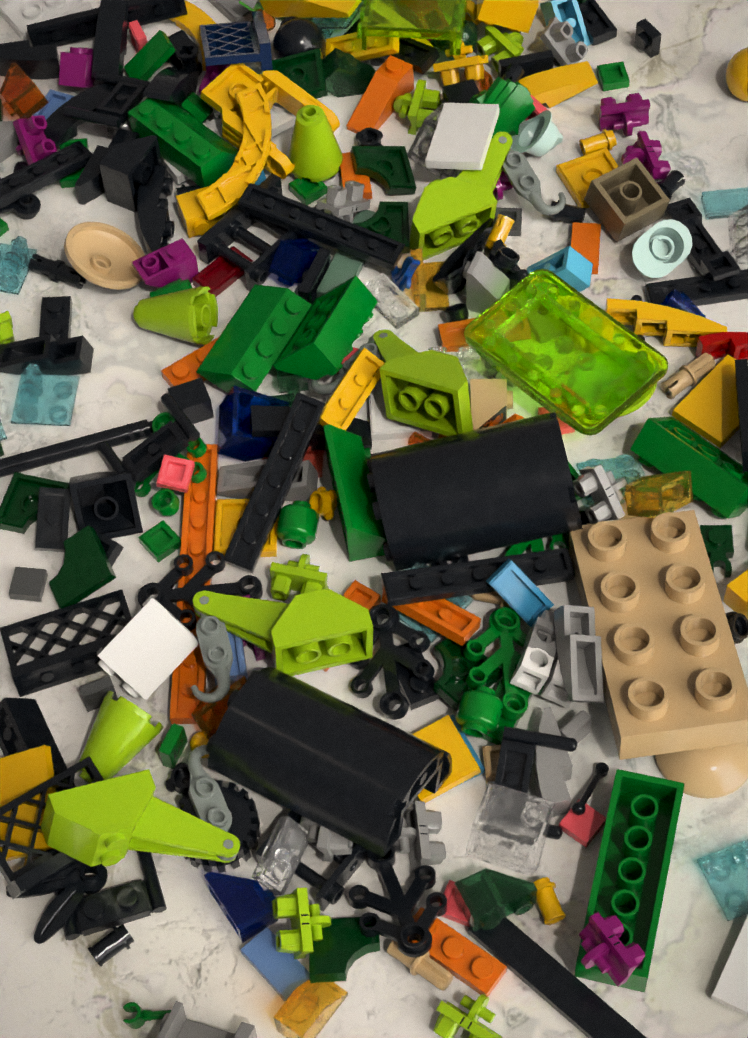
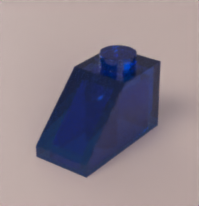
M281 239L269 272L277 275V280L283 284L293 286L294 283H301L304 270L310 268L318 250L326 248L308 239Z
M208 872L204 875L209 892L242 943L278 921V919H274L272 901L276 897L269 888L263 890L257 880L215 872Z

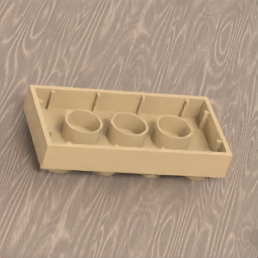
M695 511L666 512L645 517L601 521L582 525L583 529L569 532L568 552L575 572L581 605L594 607L595 635L601 636L603 695L619 760L748 742V687Z

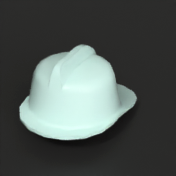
M545 110L536 117L521 123L518 135L511 136L513 140L512 150L542 157L563 141V136L557 126L551 121L552 113L549 110Z
M673 219L662 220L647 230L634 243L632 249L633 263L644 276L661 278L669 274L690 254L692 236L688 228L681 222Z

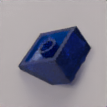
M234 385L219 405L217 453L245 462L269 457L277 437H252L250 407L251 405L289 407V402Z

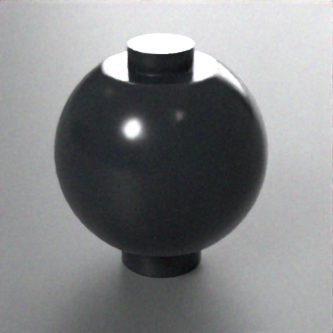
M295 16L287 17L281 22L273 39V52L277 59L317 48L321 49L324 58L326 52V40L321 29L312 21Z

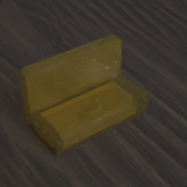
M422 248L410 249V257L420 260V265L412 276L415 313L444 311V309L449 307V297L432 282V279L445 262L423 263Z

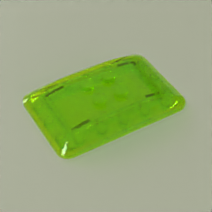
M537 269L531 272L469 323L464 331L465 342L492 367L549 412H556V416L578 432L589 436L596 435L606 428L662 379L668 370V361L663 354L547 269Z

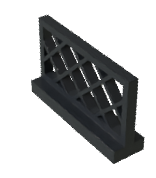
M122 589L0 628L12 678L20 697L103 671L98 665L101 659L97 656V651L101 647L104 649L117 635L110 634L116 625L124 627L132 619ZM120 602V607L114 615L103 611L107 605ZM85 613L90 616L82 625L72 621L76 615ZM97 618L108 621L103 631L91 628ZM47 624H59L53 634L41 631ZM66 628L78 631L72 641L60 638ZM22 632L28 634L22 644L10 641L9 636ZM86 634L97 638L96 641L84 645L79 644ZM36 637L47 641L41 651L30 648ZM55 644L66 648L65 651L52 655L48 654ZM24 654L35 658L33 661L17 666V663Z
M90 757L0 807V822L8 824L5 840H0V847H3L2 853L0 852V872L8 883L6 889L12 899L77 861L54 848L49 852L33 848L37 832L43 833L39 822L42 809H45L46 806L44 801L49 788L53 787L60 790L75 788L73 786L75 773L84 768L92 779V783L104 780ZM68 778L67 784L61 783V781ZM40 794L39 801L32 799ZM27 804L37 807L33 824L15 819L18 806ZM11 811L10 817L3 816ZM13 826L32 830L28 847L10 843ZM8 849L26 853L24 866L14 873L6 862ZM32 855L39 857L30 863Z

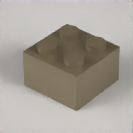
M638 158L592 180L584 198L616 242L662 219L670 202V199Z

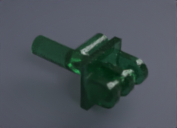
M276 369L279 393L288 394L270 396L271 406L291 407L297 392L309 390L308 379Z

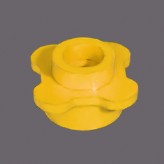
M321 486L311 494L309 504L319 514V517L324 516L326 520L333 518L337 507L336 492L334 490L327 491L325 487Z

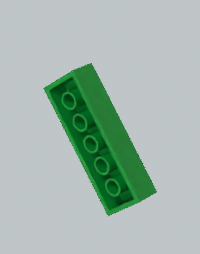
M617 769L583 929L589 923V917L597 912L603 918L611 915L618 917L624 928V932L619 938L622 944L627 946L633 942L638 943L645 952V958L641 964L633 971L627 982L619 987L645 993L685 783ZM581 939L574 976L617 986L608 973L602 974L596 965L589 969L583 966L581 960L587 952L581 946L583 942Z

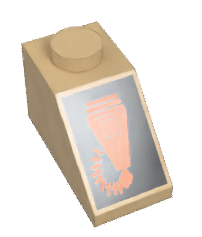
M470 379V406L473 430L499 425L507 419V409H513V391H507V379Z

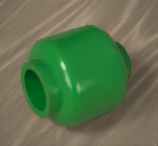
M300 500L293 501L292 504L282 507L276 527V534L282 540V544L292 549H304L306 545L313 543L317 535L319 514L311 508L308 502Z
M477 686L476 690H468L462 694L456 714V721L461 726L463 733L476 738H486L487 734H492L498 729L503 702L495 696L496 692L493 689Z

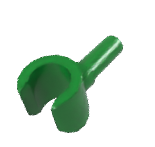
M135 1002L125 1004L123 1009L129 1013L137 1012V1015L131 1020L125 1019L123 1021L132 1029H138L146 1021L163 1019L164 1015L170 1013L171 1010H143Z

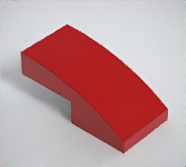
M720 332L699 336L695 355L698 358L702 354L708 353L715 360L728 354L736 360L747 359L748 361V332Z

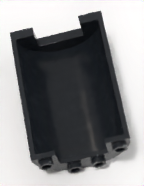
M556 412L371 454V458L367 459L369 470L367 479L370 491H376L378 501L372 502L376 521L382 520L387 539V542L383 543V549L387 562L393 560L396 571L583 529Z
M266 667L260 671L254 670L240 690L235 689L231 693L227 702L228 709L216 733L211 736L206 747L207 752H209L208 768L381 857L385 856L401 836L404 812L423 788L435 794L452 772L450 753L274 667Z

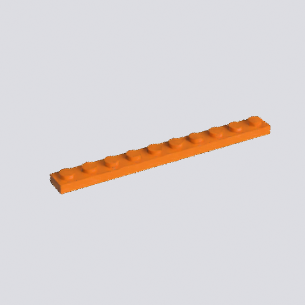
M206 444L207 450L205 454L198 458L192 457L187 451V458L189 460L200 462L207 470V477L200 483L190 481L188 492L184 493L180 555L186 554L192 558L194 570L190 575L183 576L178 581V588H183L206 565V556L214 551L219 461L218 444ZM182 563V564H180L179 567H180V568H185V567H187L189 564H188V563ZM212 578L205 585H212ZM184 601L177 602V607L180 610L189 609L194 612V608ZM195 614L196 620L198 622L201 618ZM184 618L181 622L189 623L192 619ZM195 627V628H194L193 630H191L190 632L193 633V634L197 637L196 627ZM199 645L172 672L169 718L171 724H204L205 702L198 700L191 690V687L196 685L201 692L206 693L207 668L204 665Z

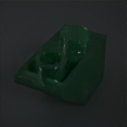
M337 48L323 59L327 92L338 98L364 94L376 72L371 65L364 64L355 59L350 53H344Z
M486 868L455 882V897L473 932L481 928L484 930L492 929L500 924L503 918L511 914L522 915L531 910L537 900V888L534 883Z

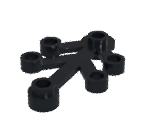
M213 551L206 556V565L183 588L172 589L183 576L190 575L194 570L193 560L189 555L182 554L177 556L174 560V568L159 583H148L140 589L138 602L142 608V604L150 595L158 594L155 599L180 622L184 618L192 619L189 623L181 622L191 631L197 624L195 613L189 609L180 610L172 602L184 601L193 608V597L199 591L207 590L240 597L250 595V598L261 599L263 590L261 581L252 575H246L235 583L205 585L216 573L223 571L226 565L224 555L221 552ZM213 560H220V561H221V562H220L219 564H217V565L211 564V562H212ZM182 563H188V564H189V565H188L187 567H185V568H180V567H179V565L182 564ZM247 585H254L251 589L244 588Z
M380 604L369 612L373 624V645L379 639L380 648L370 662L369 659L350 663L355 669L365 668L360 676L353 679L351 689L359 698L370 696L373 691L372 681L383 667L386 693L380 699V709L389 719L397 720L403 718L409 709V703L400 691L397 662L413 671L417 679L422 682L429 681L434 676L435 670L428 660L418 659L394 645L393 634L407 640L415 652L423 653L430 646V639L425 632L415 631L399 622L400 616L394 607ZM388 618L384 624H381L384 619ZM424 638L421 644L415 645L418 639ZM428 667L425 673L419 674L421 668ZM366 683L365 688L361 691H358V687L361 684ZM401 704L397 710L392 711L395 705Z
M394 846L390 848L384 857L367 850L368 863L371 868L380 872L390 899L370 892L363 885H356L349 891L350 905L355 909H364L368 906L398 918L401 927L382 921L377 914L369 912L363 914L359 919L360 932L366 937H374L379 934L396 941L399 951L408 957L425 955L432 947V935L429 932L437 917L447 912L446 896L440 892H434L426 898V908L417 922L414 921L412 912L424 891L432 888L436 883L434 868L429 865L418 867L415 871V879L404 896L393 868L396 861ZM423 875L430 876L429 879H421L420 877ZM357 895L365 896L363 899L359 900L354 898ZM435 902L442 903V905L438 907H434L431 904ZM370 922L375 923L373 927L364 926ZM413 940L419 941L418 943H409Z

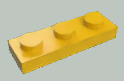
M393 23L326 39L325 64L333 68L399 53L400 27Z
M363 348L327 400L326 409L319 424L322 426L332 425L346 431L381 378L379 369L385 363L366 348Z

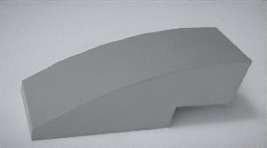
M267 459L221 466L217 486L218 495L236 499H250ZM310 460L302 461L285 501L310 500L311 494L317 490L318 472Z
M562 605L554 611V626L560 670L569 701L602 703L604 698L601 636L595 635L594 607Z
M551 707L544 708L538 732L561 736ZM536 745L535 782L543 819L546 820L570 811L571 797L565 781L571 779L573 764L568 751Z

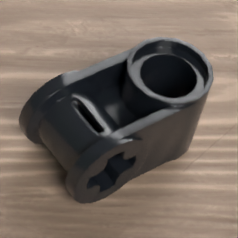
M183 30L168 36L176 51L166 62L170 63L172 67L199 71L200 75L203 67L198 60L199 47Z

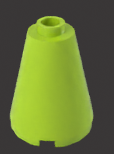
M306 105L298 110L287 157L291 163L295 164V168L291 173L301 180L302 177L310 179L311 182L328 180L338 173L339 166L343 161L342 151L323 109L316 105Z
M203 286L142 299L135 306L133 316L138 326L142 329L197 345H206L215 336L210 335L212 326L217 327L218 324L217 299L215 294H209L208 290L211 288Z
M108 691L104 696L79 760L80 762L90 757L104 780L113 778L163 729V725L160 722L155 727L150 724L152 716L124 697L120 696L117 701L112 699L114 697V692ZM85 768L82 769L79 777L91 784L92 779Z

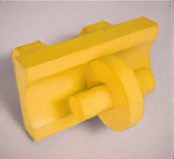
M455 39L452 42V48L445 50L446 57H453L454 60L433 64L434 72H440L443 86L460 82L458 70L460 68H465L467 80H483V64L489 63L488 55L466 58V54L473 52L472 45L465 46L461 39Z

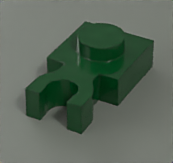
M700 525V531L713 573L714 567H721L724 570V578H731L732 566L729 559L733 558L734 555L732 525Z

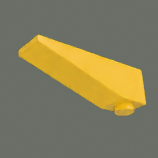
M259 0L267 17L295 16L298 18H349L362 2V0Z

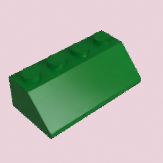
M148 97L128 111L132 131L139 133L140 138L150 135L157 136L161 157L201 188L212 185L224 173H227L233 165L239 150L174 102Z
M356 275L320 295L312 303V306L273 366L277 370L313 380H318L326 375L329 377L335 375L343 366L342 360L353 350V342L363 333L362 327L372 318V311L378 302L377 299Z
M255 284L196 372L246 405L259 388L312 304L288 288Z
M672 416L647 419L630 448L631 451L638 455V461L648 467H656L662 472L661 476L666 481L672 484H680L687 489L685 493L689 497L699 502L704 501L711 506L710 511L722 519L739 517L748 508V472H743L742 464Z
M324 425L327 463L333 490L337 496V508L349 562L385 555L383 543L387 542L381 520L376 521L372 502L378 500L375 497V493L370 491L367 474L369 473L367 459L371 458L370 448H364L361 436L332 425Z

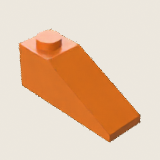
M390 55L375 72L347 124V130L356 134L365 128L378 130L395 111L393 107L395 98L405 93H410L414 89L413 65Z

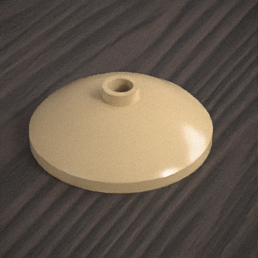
M84 222L74 226L68 232L64 242L66 257L75 271L87 281L113 290L129 289L142 281L132 266V261L145 256L138 243L122 230L105 223Z
M748 742L655 755L656 764L663 777L667 780L685 783L683 793L693 797L706 799L723 797L738 790L748 779Z

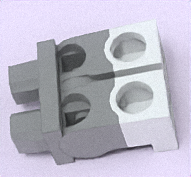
M544 610L542 615L537 617L526 636L522 653L510 684L536 695L544 685L541 697L568 708L572 701H569L560 670L555 637L554 613Z

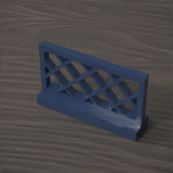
M262 11L252 12V21L199 25L206 66L260 62L262 71L273 70L271 43Z

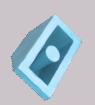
M549 0L540 4L546 26L553 17H557L560 22L568 21L573 27V34L571 36L575 42H584L586 46L591 45L577 0Z
M568 246L527 267L528 278L534 289L541 288L545 295L570 297L590 287L593 264L571 246Z

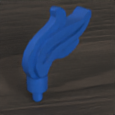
M408 256L404 260L401 269L396 266L394 271H390L394 292L401 293L405 288L410 289L411 278L416 268L420 265V260Z

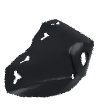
M489 218L448 257L440 271L433 277L432 282L446 295L457 293L464 289L466 279L463 278L465 265L468 261L472 262L477 251L482 252L493 228L494 219Z

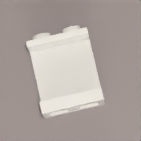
M152 595L142 604V609L104 649L101 647L97 651V656L101 659L98 665L110 676L117 673L125 681L122 687L134 698L141 695L145 700L199 645L198 638Z

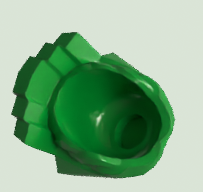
M500 77L495 79L488 90L479 91L469 101V103L499 104L500 113L493 136L498 132H507L511 136L518 135L519 125L535 110L534 101L530 96L531 93L525 86L519 82H513L510 79L504 80Z

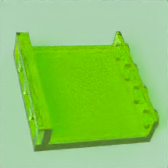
M363 0L360 22H358L357 39H362V50L367 49L369 36L450 40V55H461L468 0Z

